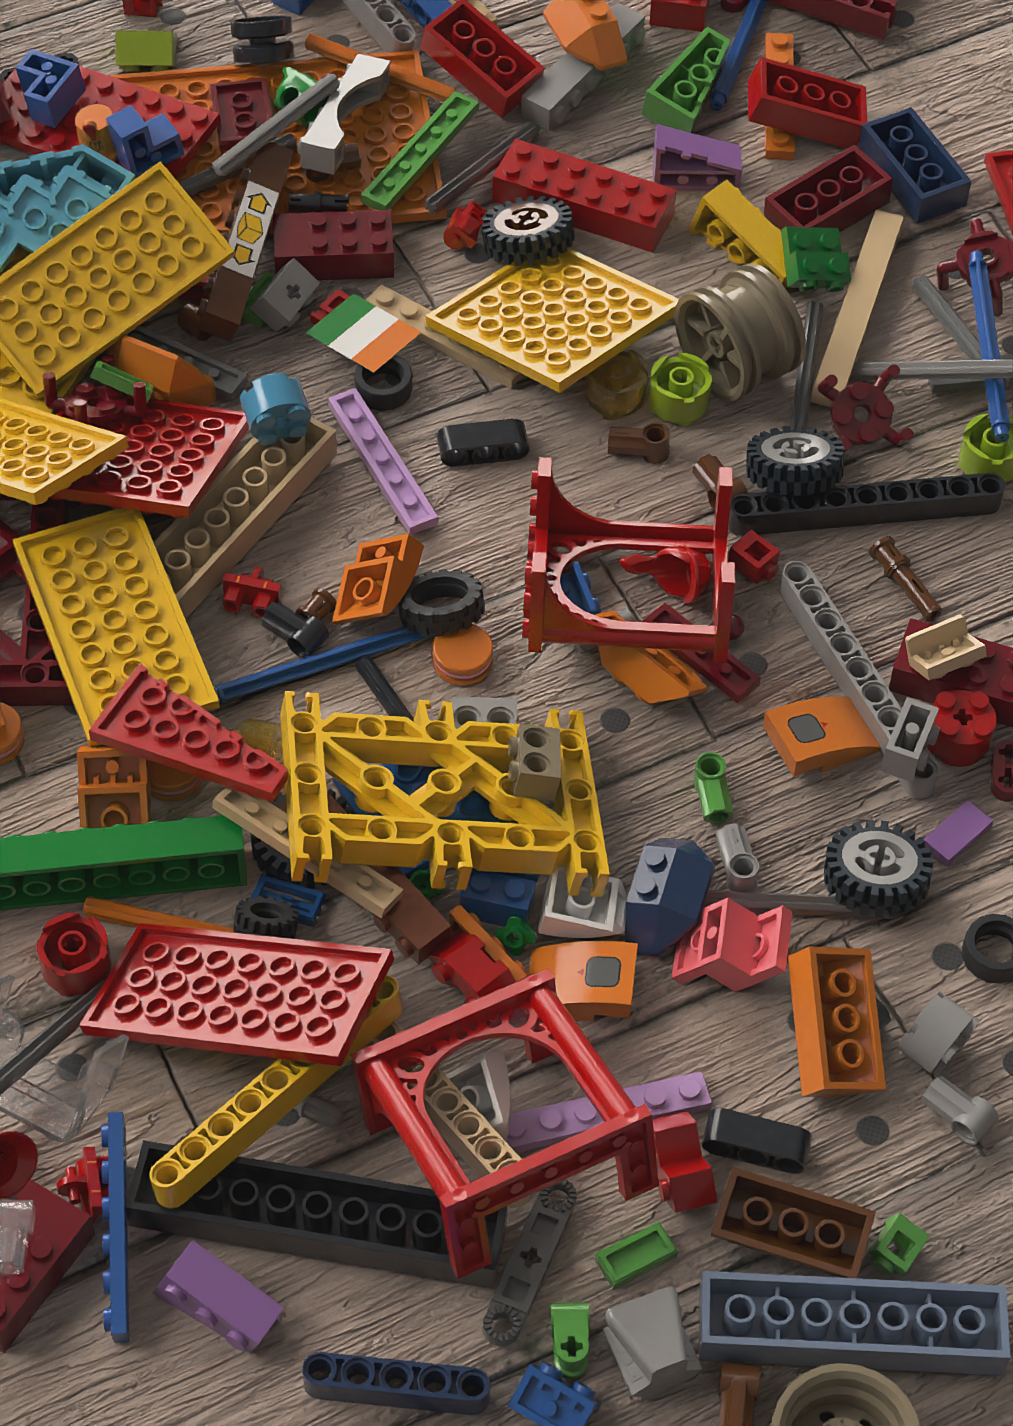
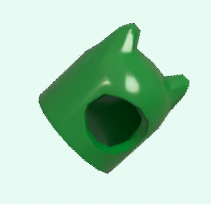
M284 67L282 71L285 77L276 91L274 105L279 110H282L318 81L291 67ZM327 97L295 122L308 129L310 122H314L317 118L319 108L325 106Z

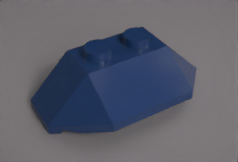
M659 838L644 845L626 900L625 942L638 943L637 955L662 956L667 951L666 948L679 941L699 923L714 874L715 864L693 840Z

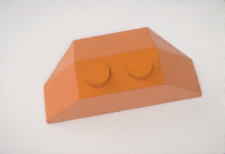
M552 0L543 10V17L565 52L584 62L594 64V67L601 71L627 64V56L618 20L605 0Z
M123 335L116 343L106 349L107 355L114 356L115 368L155 386L150 399L198 406L213 404L216 400L214 379L209 375H203L197 367L178 355L127 335Z
M614 610L595 614V616L606 619L625 621ZM598 646L602 666L611 672V676L616 681L627 685L635 692L634 694L639 700L648 704L704 693L707 689V685L702 682L701 678L667 649Z

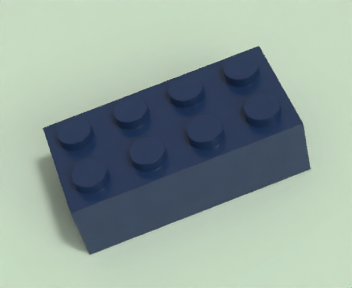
M912 107L862 124L858 148L893 178L891 192L916 224L967 206L972 181Z

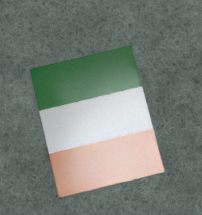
M352 294L306 332V334L373 373L421 333V331L356 294Z

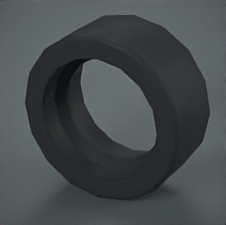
M396 354L374 373L357 364L354 372L355 388L370 409L379 411L394 410L404 405L411 396V367L405 359ZM377 374H390L401 380L397 386L384 390L376 389L366 384L370 377Z
M1001 914L981 916L971 923L966 932L962 945L964 963L975 977L986 982L1001 984L1012 981L1013 960L1004 963L993 962L985 958L977 950L976 942L982 936L999 935L1008 939L1013 944V918Z

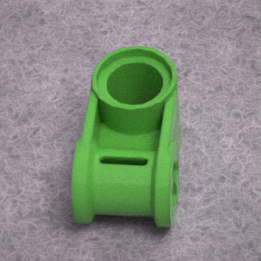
M550 1303L554 1365L563 1372L562 1377L568 1379L579 1378L588 1368L590 1336L589 1303ZM568 1353H575V1356L570 1357Z

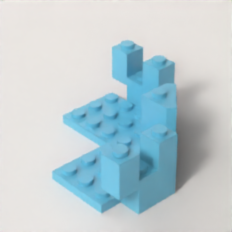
M84 144L71 147L72 149L54 153V151L31 155L29 159L12 162L9 160L0 162V275L19 247L32 254L135 180V174Z

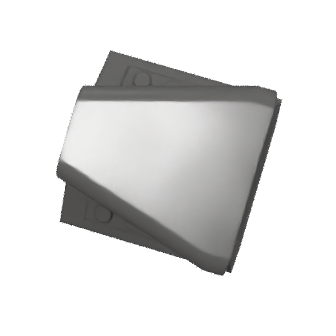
M669 1286L611 1307L606 1311L605 1319L608 1326L604 1327L603 1330L609 1342L610 1351L615 1356L624 1376V1383L632 1396L645 1397L690 1380L702 1370L682 1325L679 1297L675 1287Z

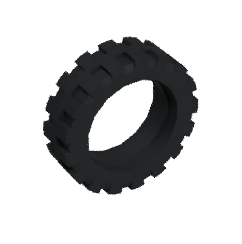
M440 569L439 572L432 573V571L423 573V576H414L410 587L398 603L402 625L404 627L408 626V630L413 633L418 631L420 635L426 636L429 633L434 634V636H443V633L448 632L454 634L458 633L459 629L462 628L466 630L472 626L473 622L477 623L481 619V614L485 612L483 588L478 578L474 579V575L467 572L464 574L462 570L455 569L453 572L447 569ZM441 597L461 599L457 603L445 607L431 608L421 606L426 601Z

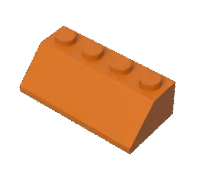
M809 946L789 955L788 965L802 1097H840L886 1090L871 949Z

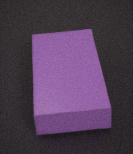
M967 800L923 839L925 841V848L929 847L932 852L931 854L948 866L992 827L993 820Z

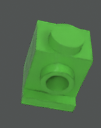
M899 1213L888 1217L884 1223L886 1225L867 1252L875 1258L872 1262L873 1266L888 1276H891L892 1273L899 1275L907 1272L930 1235ZM890 1242L896 1246V1254L887 1249Z

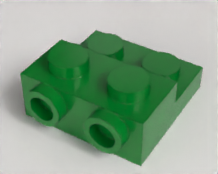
M786 226L781 230L788 287L799 288L800 291L805 292L813 291L817 288H825L827 292H838L851 282L848 253H842L839 228Z

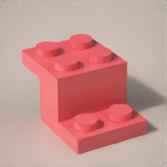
M730 898L703 908L699 923L676 942L671 978L683 984L706 974L737 992L786 972L793 911L782 905L757 916Z

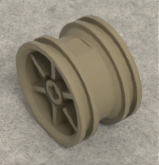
M754 263L745 264L739 269L726 274L722 278L719 289L711 286H701L693 292L683 295L676 304L674 319L683 353L695 355L706 362L709 367L708 371L712 375L711 393L726 402L735 401L757 389L761 375L770 379L780 378L801 366L805 358V333L798 310L782 283L770 271Z
M837 1363L819 1366L803 1373L793 1381L778 1400L770 1426H862L859 1424L861 1421L868 1422L871 1426H920V1423L910 1400L894 1382L879 1372L863 1366ZM823 1413H829L834 1418L823 1423L819 1416Z

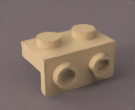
M961 614L905 638L909 665L928 680L942 678L948 672L960 667L970 666L975 661L987 657L985 645L968 633L966 618Z

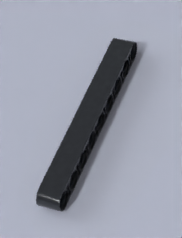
M982 473L835 486L832 489L826 487V491L821 493L814 489V494L807 495L806 491H801V496H794V491H788L787 495H781L780 491H775L774 493L740 494L731 499L728 529L735 535L744 536L750 530L760 535L989 515L997 512L1001 506L1005 481L997 474Z

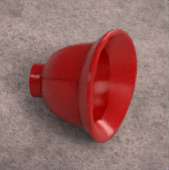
M17 1131L0 1133V1200L18 1193L36 1171L38 1150L33 1140L24 1133Z

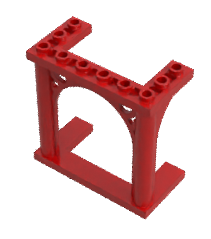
M539 458L538 470H532L531 489L537 490V497L531 496L530 516H536V523H529L527 565L525 566L523 618L527 619H523L522 638L529 639L528 652L541 653L542 643L714 652V662L727 663L735 589V563L728 562L727 547L733 486L732 468L719 467L714 526L614 521L591 516L576 508L562 495L553 477L552 458ZM671 546L679 548L681 546H688L690 549L702 554H712L713 626L617 621L598 617L573 604L564 594L560 579L565 569L572 562L593 552L608 549L660 552ZM553 547H564L568 549L570 553H559L555 551Z
M549 969L528 976L512 985L498 989L482 998L466 1003L452 1011L431 1018L422 1024L399 1032L392 1037L351 1054L365 1127L370 1135L394 1126L437 1195L441 1206L451 1268L458 1279L492 1264L485 1216L613 1157L616 1159L619 1192L625 1201L659 1187L652 1113L645 1104L636 1108L558 998L555 977ZM521 1019L522 1026L514 1028L509 1023ZM515 1038L524 1040L526 1056L532 1064L555 1054L565 1064L604 1123L470 1183L426 1112L424 1095L432 1073L452 1053L467 1045L487 1039ZM418 1063L424 1066L419 1072L403 1071ZM417 1083L414 1088L408 1089V1084Z

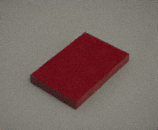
M266 78L210 84L213 111L219 113L221 123L216 128L220 151L230 150L273 117Z

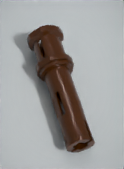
M886 536L876 541L871 546L869 555L871 558L877 559L883 566L885 576L899 584L927 622L938 618L942 613V607L910 569V559L906 555H902L894 546L895 540L891 536Z

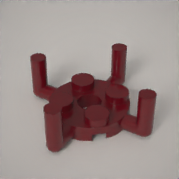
M973 218L970 223L971 235L964 240L961 248H958L956 260L942 262L937 265V287L942 291L949 288V273L957 271L971 287L968 266L970 254L973 251H981L983 255H990L994 257V260L987 263L989 290L991 291L994 316L998 317L1003 314V292L1000 284L1011 280L1013 277V242L1007 237L1004 239L998 236L997 232L985 231L982 220L980 218Z
M105 355L102 357V362L115 367L114 356ZM52 372L43 374L46 407L49 409L65 410V416L67 418L71 417L74 421L102 428L106 427V421L115 419L116 424L124 420L125 417L144 418L147 416L146 384L144 382H135L133 384L134 405L127 404L124 392L106 384H103L102 387H94L93 384L82 383L77 385L76 391L67 398L57 397L55 374Z
M890 365L884 370L874 385L856 382L840 392L834 388L838 383V379L832 374L828 375L818 384V391L832 401L830 415H832L833 428L839 436L837 440H841L843 443L844 453L851 448V444H871L881 437L897 447L903 446L913 438L914 433L910 428H905L898 433L890 427L894 406L885 395L884 390L890 381L899 375L900 368L897 365ZM855 407L866 409L868 412V420L866 422L858 421L855 418Z

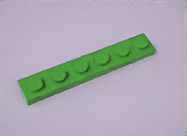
M454 91L363 191L361 203L375 210H390L477 113L479 101Z

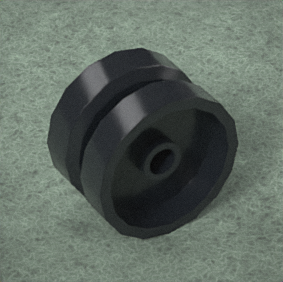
M258 16L230 21L231 36L235 39L249 40L237 43L232 47L234 62L263 64L295 57L294 43L291 40L275 38L289 35L292 32L291 16Z

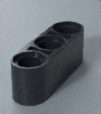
M519 419L449 425L437 432L441 461L449 467L519 460L526 457L530 451L525 424Z
M715 1108L709 1112L702 1140V1148L713 1155L786 1173L799 1174L804 1172L806 1168L812 1134L799 1126L729 1109Z

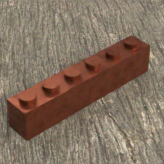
M327 792L329 813L348 814ZM367 865L404 889L401 899L382 918L372 912L371 914L376 926L383 933L389 932L396 940L395 944L402 955L406 958L411 956L419 965L429 957L428 954L451 938V925L397 866ZM355 902L361 909L365 908L362 905Z

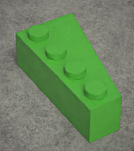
M707 26L647 90L641 114L659 125L693 133L723 68L731 40Z

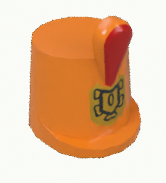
M101 104L88 105L82 108L75 117L78 145L84 144L111 161H116V152L105 119L113 114L109 107Z

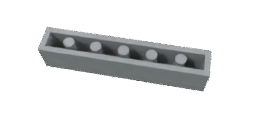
M616 3L611 8V11L618 20L627 56L629 51L644 39L646 33L644 29L645 16L620 3ZM566 52L522 95L521 117L528 121H533L535 125L550 131L557 123L562 122L565 115L573 107L578 106L582 98L589 91H593L598 82L605 75H609L613 68L601 71L595 68L594 64L584 62Z

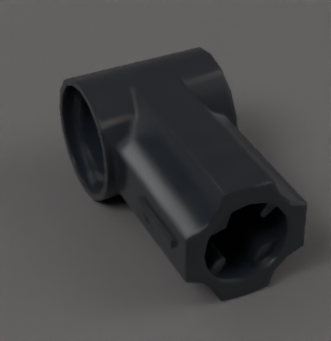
M272 602L266 608L265 614L261 619L262 626L285 640L290 650L300 658L311 656L330 635L327 627L318 618L309 616L305 619L280 602Z

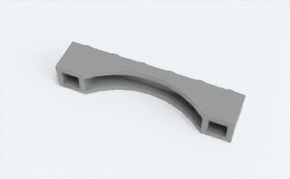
M357 54L352 64L349 63L347 65L343 78L338 79L340 82L339 88L327 97L325 106L319 108L317 118L314 122H310L305 137H301L298 142L297 153L301 155V167L335 174L344 159V133L339 126L356 109L368 103L381 100L389 87V60Z

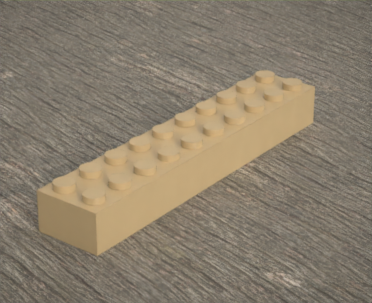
M311 417L307 425L308 431L301 437H289L286 439L281 437L280 440L267 446L261 445L258 439L253 437L218 474L189 518H176L154 542L185 620L221 582L224 574L232 570L337 455L335 429Z

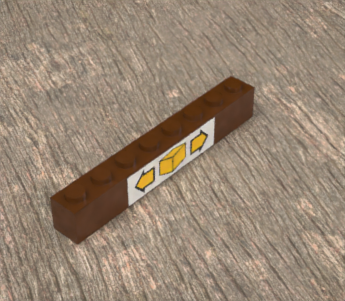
M269 141L245 160L249 167H244L238 184L243 186L242 189L237 188L231 205L236 208L235 211L230 210L224 226L229 228L228 232L223 231L222 236L235 250V256L214 271L213 277L208 276L203 289V293H206L207 297L206 299L201 298L195 314L200 316L197 329L231 342L238 329L293 150Z

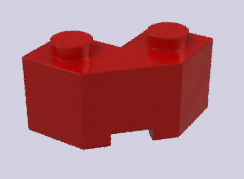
M460 931L428 954L434 965L432 972L440 983L460 988L466 998L464 1004L516 983L511 971L500 959L494 963L484 953L485 944L477 935Z
M687 1111L653 1119L659 1178L658 1191L662 1202H667L675 1213L718 1203L712 1167L702 1157L697 1122Z

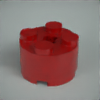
M968 690L940 692L932 706L939 708L935 725L941 728L935 745L928 744L927 748L932 755L934 752L941 757V761L947 765L955 767L971 766L977 763L979 758L986 755L989 751L997 722L995 710L989 703L988 696L983 692Z
M71 912L56 916L46 923L39 940H37L36 948L42 975L50 987L58 991L63 997H72L87 993L103 978L108 977L112 965L108 937L105 928L97 919L93 917L89 919L80 916V913Z

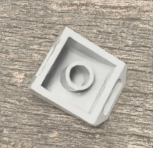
M564 866L559 867L548 876L538 933L568 938H594L624 933L627 895L622 881L609 877L603 896L592 897L590 896L589 889L594 886L592 877L588 874V877L583 879L578 896L568 895Z
M483 1052L474 1057V1060L450 1073H445V1075L497 1133L507 1141L510 1129L511 1098L504 1053Z

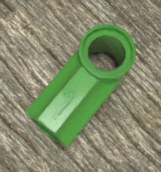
M706 752L700 755L696 761L693 784L698 790L704 822H709L712 825L722 824L726 820L733 818V809L725 776L726 763L721 755L715 752ZM704 772H712L715 775H707Z

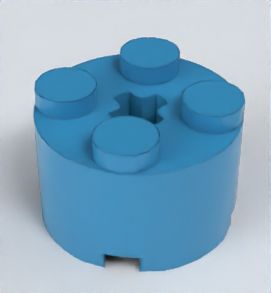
M286 373L268 374L253 381V388L247 393L245 389L241 393L240 402L250 432L253 437L258 439L261 445H271L280 440L281 437L283 439L289 437L298 438L308 431L307 425L311 419V411L300 380L294 376V379H290Z

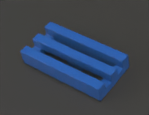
M261 874L251 896L253 899H256V896H262L265 899L274 897V900L277 901L279 899L285 900V904L291 903L293 908L298 910V923L310 927L315 926L316 918L321 913V906L326 901V893ZM264 887L270 888V889H273V890H276V891H279V892H283V893H286V894H281V895H280V894H277V893H273V892L264 890ZM293 896L312 901L314 904L296 900Z

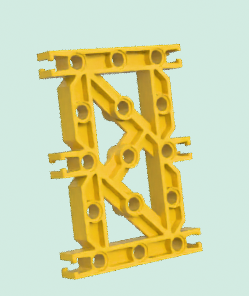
M285 691L280 719L284 767L288 769L289 776L285 783L292 881H302L305 865L310 863V860H316L319 870L318 873H314V881L327 883L332 858L341 864L416 867L422 861L428 859L431 888H445L446 880H444L447 868L450 867L456 869V890H466L472 867L478 871L551 875L559 867L564 866L568 895L578 896L583 879L587 878L589 874L592 877L594 886L589 889L590 896H603L610 872L583 712L581 710L569 711L570 722L568 728L562 729L558 721L559 709L550 708L544 726L560 729L561 781L554 800V812L538 799L514 796L513 782L508 781V773L503 774L500 772L509 771L510 762L513 761V757L508 756V744L511 736L516 737L519 724L467 721L456 729L452 702L442 701L438 720L431 721L427 714V709H431V702L429 700L418 701L414 721L407 717L337 712L321 720L319 693H306L305 701H307L305 712H296L293 706L295 691ZM366 763L444 767L445 769L432 771L427 783L409 796L393 784L394 777L389 769L381 765H367ZM325 772L355 794V803L361 810L369 813L380 812L383 816L329 813ZM475 790L490 801L489 809L495 817L505 821L515 820L519 824L445 820L438 817L451 815L455 811L457 802Z

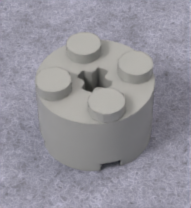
M939 991L915 1019L910 1029L911 1032L904 1034L897 1048L929 1073L939 1077L950 1064L955 1053H959L970 1039L972 1032L980 1022Z

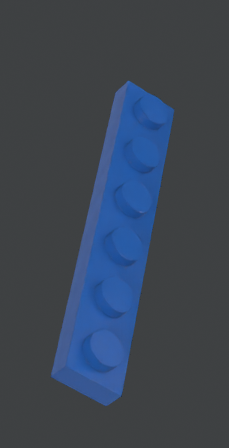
M123 1112L108 1113V1125L101 1126L102 1148L108 1147V1161H102L103 1184L109 1183V1197L102 1198L103 1220H109V1234H103L104 1257H110V1271H103L104 1294H110V1308L104 1309L105 1332L111 1331L114 1343L130 1342L128 1219L125 1209L127 1202L126 1122Z

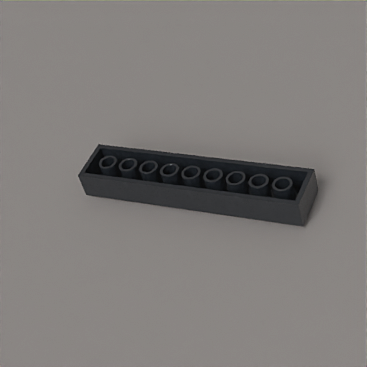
M143 1140L125 1205L128 1224L131 1227L495 1289L508 1221V1206L485 1216L492 1264L458 1279L451 1268L440 1201L433 1189L238 1156L185 1203L178 1207L166 1208L160 1205L156 1199L150 1180V1170L175 1145Z

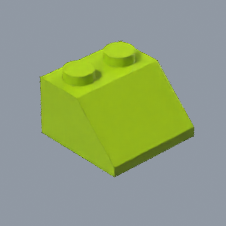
M115 30L116 65L123 66V72H140V66L151 67V72L166 71L168 67H175L177 34L175 32Z

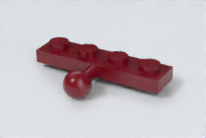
M666 603L662 604L643 620V622L693 625ZM732 614L729 640L741 637L745 629L743 620ZM670 650L737 704L760 685L761 677L729 652L727 663L714 662V652Z

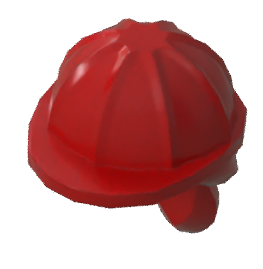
M671 546L658 552L655 556L648 557L642 554H634L619 560L621 567L628 573L651 575L667 594L678 597L685 603H694L697 597L707 589L712 578V569L707 557L698 551L690 549L688 546H681L680 548Z

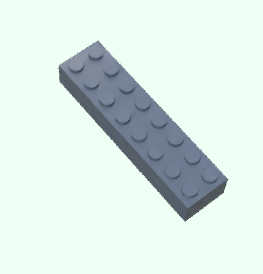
M702 1271L699 1288V1360L800 1366H824L843 1363L880 1370L1003 1376L1010 1360L1007 1287Z

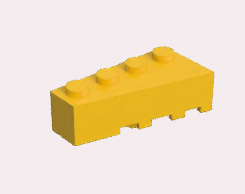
M727 179L704 195L688 230L694 235L701 233L707 237L706 243L712 248L720 247L729 254L728 259L734 264L745 265L754 263L770 271L782 283L784 288L787 287L781 230L763 216L762 212L754 207L743 196L742 192Z

